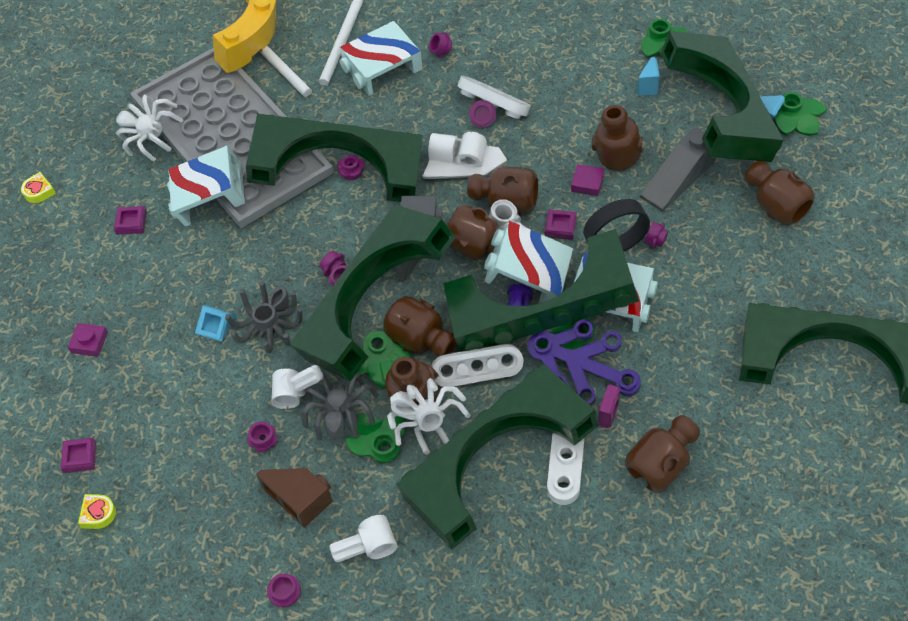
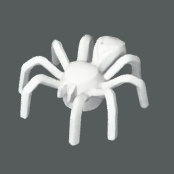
M143 95L142 102L146 114H143L137 107L129 103L128 108L139 118L137 119L128 111H121L116 118L117 124L121 127L116 132V135L124 141L122 148L129 156H133V152L128 147V143L139 139L137 146L140 151L151 161H155L156 158L145 150L142 142L146 139L152 140L167 152L171 151L170 146L157 138L162 132V124L159 120L162 116H170L182 123L183 119L173 112L164 110L159 111L156 116L158 104L165 103L173 108H177V104L168 99L153 100L149 96ZM148 102L153 103L152 114L150 112ZM122 133H133L137 135L126 138Z
M431 378L427 380V400H424L415 386L407 385L408 393L399 391L390 398L392 412L387 416L390 428L392 430L395 429L396 445H401L400 431L403 428L416 426L414 431L423 453L426 455L430 451L421 430L426 432L435 430L444 445L449 441L447 435L440 427L443 417H445V414L442 412L449 405L458 407L466 418L471 416L464 405L454 399H447L439 406L445 392H453L461 401L466 400V397L457 387L445 386L441 388L434 402V391H437L438 388ZM416 398L419 404L417 405L413 399ZM399 416L414 421L403 422L396 427L394 417Z

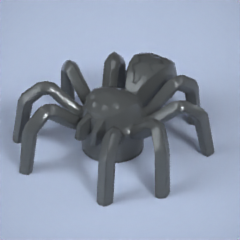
M261 281L259 286L262 294V303L254 307L253 310L249 304L245 289H241L239 292L247 314L252 315V317L243 322H235L229 314H226L225 319L232 327L239 328L253 322L243 337H239L236 331H231L232 338L236 343H242L249 338L253 330L256 336L259 333L261 337L267 334V342H263L262 345L265 351L270 353L274 347L273 330L280 335L285 344H290L288 333H285L278 323L289 328H295L302 322V307L297 309V320L293 323L279 318L281 316H289L294 312L297 306L296 291L291 292L292 304L287 311H284L288 305L287 289L284 286L276 287L271 292L268 302L266 285L264 281Z
M358 371L351 382L349 381L347 391H345L344 385H341L340 388L335 385L334 389H331L327 376L323 373L324 377L321 381L328 396L325 397L313 387L305 389L308 400L312 399L311 394H313L325 403L311 401L306 404L302 411L303 426L305 428L308 427V411L311 407L326 409L318 412L315 418L314 427L317 440H322L320 423L323 416H326L324 419L325 428L331 439L337 440L342 437L345 430L344 419L346 418L348 419L353 438L358 439L359 433L352 413L353 407L361 405L366 411L371 425L375 424V419L370 407L364 400H354L365 390H369L374 397H377L378 393L375 387L371 384L364 385V380ZM357 378L359 384L363 386L351 396Z

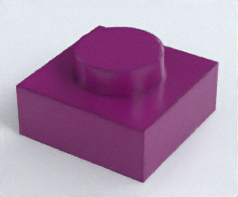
M77 323L68 345L70 353L99 357L108 334L106 327Z

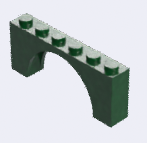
M669 31L660 52L667 68L691 74L712 84L731 100L737 110V114L712 117L702 137L710 156L714 158L772 162L782 146L783 138L729 39L720 36Z
M257 113L246 162L247 183L275 186L282 169L294 158L309 151L334 148L358 154L373 164L385 182L386 200L401 202L402 196H415L423 135Z
M394 204L289 345L306 361L351 382L368 358L366 353L353 341L351 332L354 311L363 294L380 276L402 263L426 258L440 260L456 236L441 218Z
M613 229L588 237V257L580 276L563 293L540 304L517 307L497 303L489 299L478 289L472 274L443 283L454 338L460 351L506 344L512 340L535 335L554 327L564 326L580 319L594 317L600 313L639 302L617 230Z
M766 303L748 304L739 381L771 385L777 364L790 350L812 340L839 339L862 346L882 360L896 381L900 403L908 404V323L896 322L892 319L865 318L860 315L833 314L829 311L802 310L797 307L770 306Z
M542 364L536 370L529 372L523 381L512 390L503 393L500 399L489 409L481 411L476 419L467 427L458 430L451 440L440 449L432 451L418 467L405 473L401 481L397 483L403 499L452 550L477 529L471 514L462 503L461 484L469 461L484 444L510 431L539 429L555 433L575 446L598 427L595 409L545 364Z

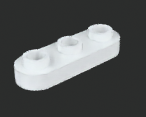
M461 75L457 85L462 89L461 94L474 99L478 96L490 102L495 109L498 106L506 109L505 114L516 119H520L521 115L527 116L531 105L467 76Z
M502 344L441 355L434 360L432 367L439 375L436 378L438 385L442 387L459 386L514 376L522 369L524 360L516 346ZM506 354L512 356V360L509 363L501 361L502 357ZM474 360L482 361V365L478 369L472 368L471 363ZM444 365H450L452 371L448 374H443L441 368Z
M555 433L552 434L547 493L549 498L557 504H571L579 496L585 438L574 446L565 438ZM567 453L570 454L572 457L564 459L561 457V455ZM561 482H566L569 484V486L566 488H561L558 486V484Z

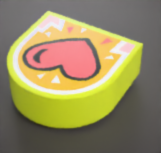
M41 172L25 180L21 186L24 198L30 203H40L56 194Z
M85 494L78 521L79 526L84 529H101L111 524L116 516V508L111 499L105 495Z

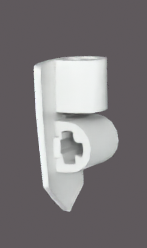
M432 133L428 147L429 162L422 176L423 179L469 178L473 174H481L485 177L506 163L507 159L499 147L487 146L485 137L479 133H464L462 139L453 135Z

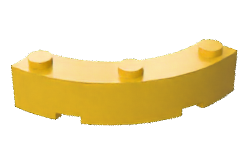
M246 0L248 6L242 16L229 27L213 34L214 60L227 74L250 63L252 56L259 50L263 51L270 43L277 21L276 0Z

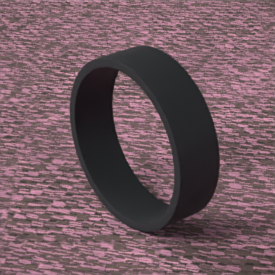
M621 199L598 209L586 222L583 234L587 241L588 237L597 235L612 220L625 215L637 214L639 217L636 223L627 232L619 236L624 252L634 247L645 237L650 228V219L638 201Z

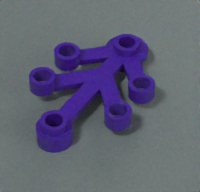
M585 319L579 320L574 328L555 335L549 331H542L529 338L528 351L534 359L542 361L566 384L567 380L562 374H559L554 358L567 363L577 389V394L580 397L584 392L592 394V398L586 401L589 405L595 403L596 395L594 389L589 387L583 370L615 383L616 387H619L620 394L624 396H633L640 390V376L634 370L625 369L620 372L590 359L607 351L616 352L620 349L622 344L621 336L615 331L607 332L602 340L572 351L561 346L577 339H590L593 335V326L590 321ZM581 326L589 327V332L581 334L578 332V329ZM612 337L618 340V343L614 346H609L606 343ZM540 341H547L549 343L545 349H539L537 345ZM625 377H631L634 382L627 386L622 383V380Z

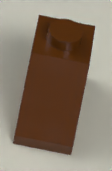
M307 468L260 470L256 474L261 488L304 528L333 502L329 492L331 486L328 481L320 474L313 475Z

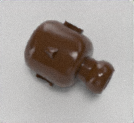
M618 105L607 107L601 115V123L598 125L595 135L592 136V150L597 151L601 164L615 171L631 168L638 162L641 153L644 151V148H642L643 137H640L639 128L635 121L628 116L624 108Z
M756 161L745 173L747 183L758 187L756 199L759 205L767 212L769 218L776 219L781 224L791 225L798 222L808 213L814 203V191L794 171L777 169L772 172L766 162Z
M502 166L496 168L491 173L490 178H485L481 174L471 175L468 179L467 194L474 201L488 198L490 208L498 200H508L515 205L517 213H529L536 206L538 177L529 168Z
M469 205L458 206L447 224L448 228L456 236L449 247L474 261L481 259L485 253L488 255L491 252L493 253L495 246H492L491 242L498 229L497 223L482 208H473Z
M404 296L396 300L385 315L383 321L385 334L392 339L393 343L402 345L404 347L402 351L404 352L407 350L412 353L421 354L431 349L432 353L439 357L453 353L457 345L454 333L442 331V319L439 313L434 310L435 306L422 298L418 300L413 297Z
M400 357L393 362L386 375L385 386L388 397L390 399L399 391L408 393L407 385H413L418 389L424 400H427V380L429 378L433 379L438 388L436 378L439 375L429 364L426 365L411 357ZM439 388L437 391H434V402L438 397ZM413 399V401L418 405L419 402L417 401V399Z
M680 415L673 419L671 428L668 431L662 428L649 430L628 452L625 459L627 470L635 479L644 477L648 481L646 487L652 492L664 491L689 465L690 455L685 447L698 439L700 435L699 427L687 416Z

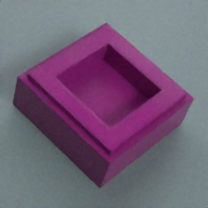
M577 164L571 184V192L599 196L605 168Z
M145 206L117 207L114 224L115 234L144 233L147 213Z
M548 209L545 236L548 238L573 240L577 212Z
M608 384L599 408L598 426L611 428L619 406V387Z
M94 437L63 441L61 470L63 473L95 469L96 441Z

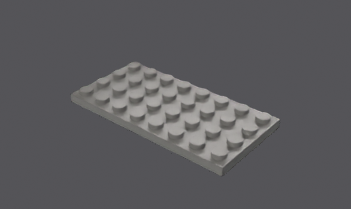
M213 48L130 93L133 102L144 114L146 112L142 102L143 95H147L153 100L168 99L177 104V108H173L165 103L158 104L156 116L159 111L164 110L173 112L183 119L181 123L170 116H162L159 122L162 124L161 135L184 162L224 146H228L241 161L245 204L234 207L224 195L215 199L240 228L247 226L334 174L333 166L318 150H313L291 160L280 172L275 186L247 183L246 162L257 113L286 117V115L242 68L227 74L214 60ZM148 102L149 109L152 114L153 103Z

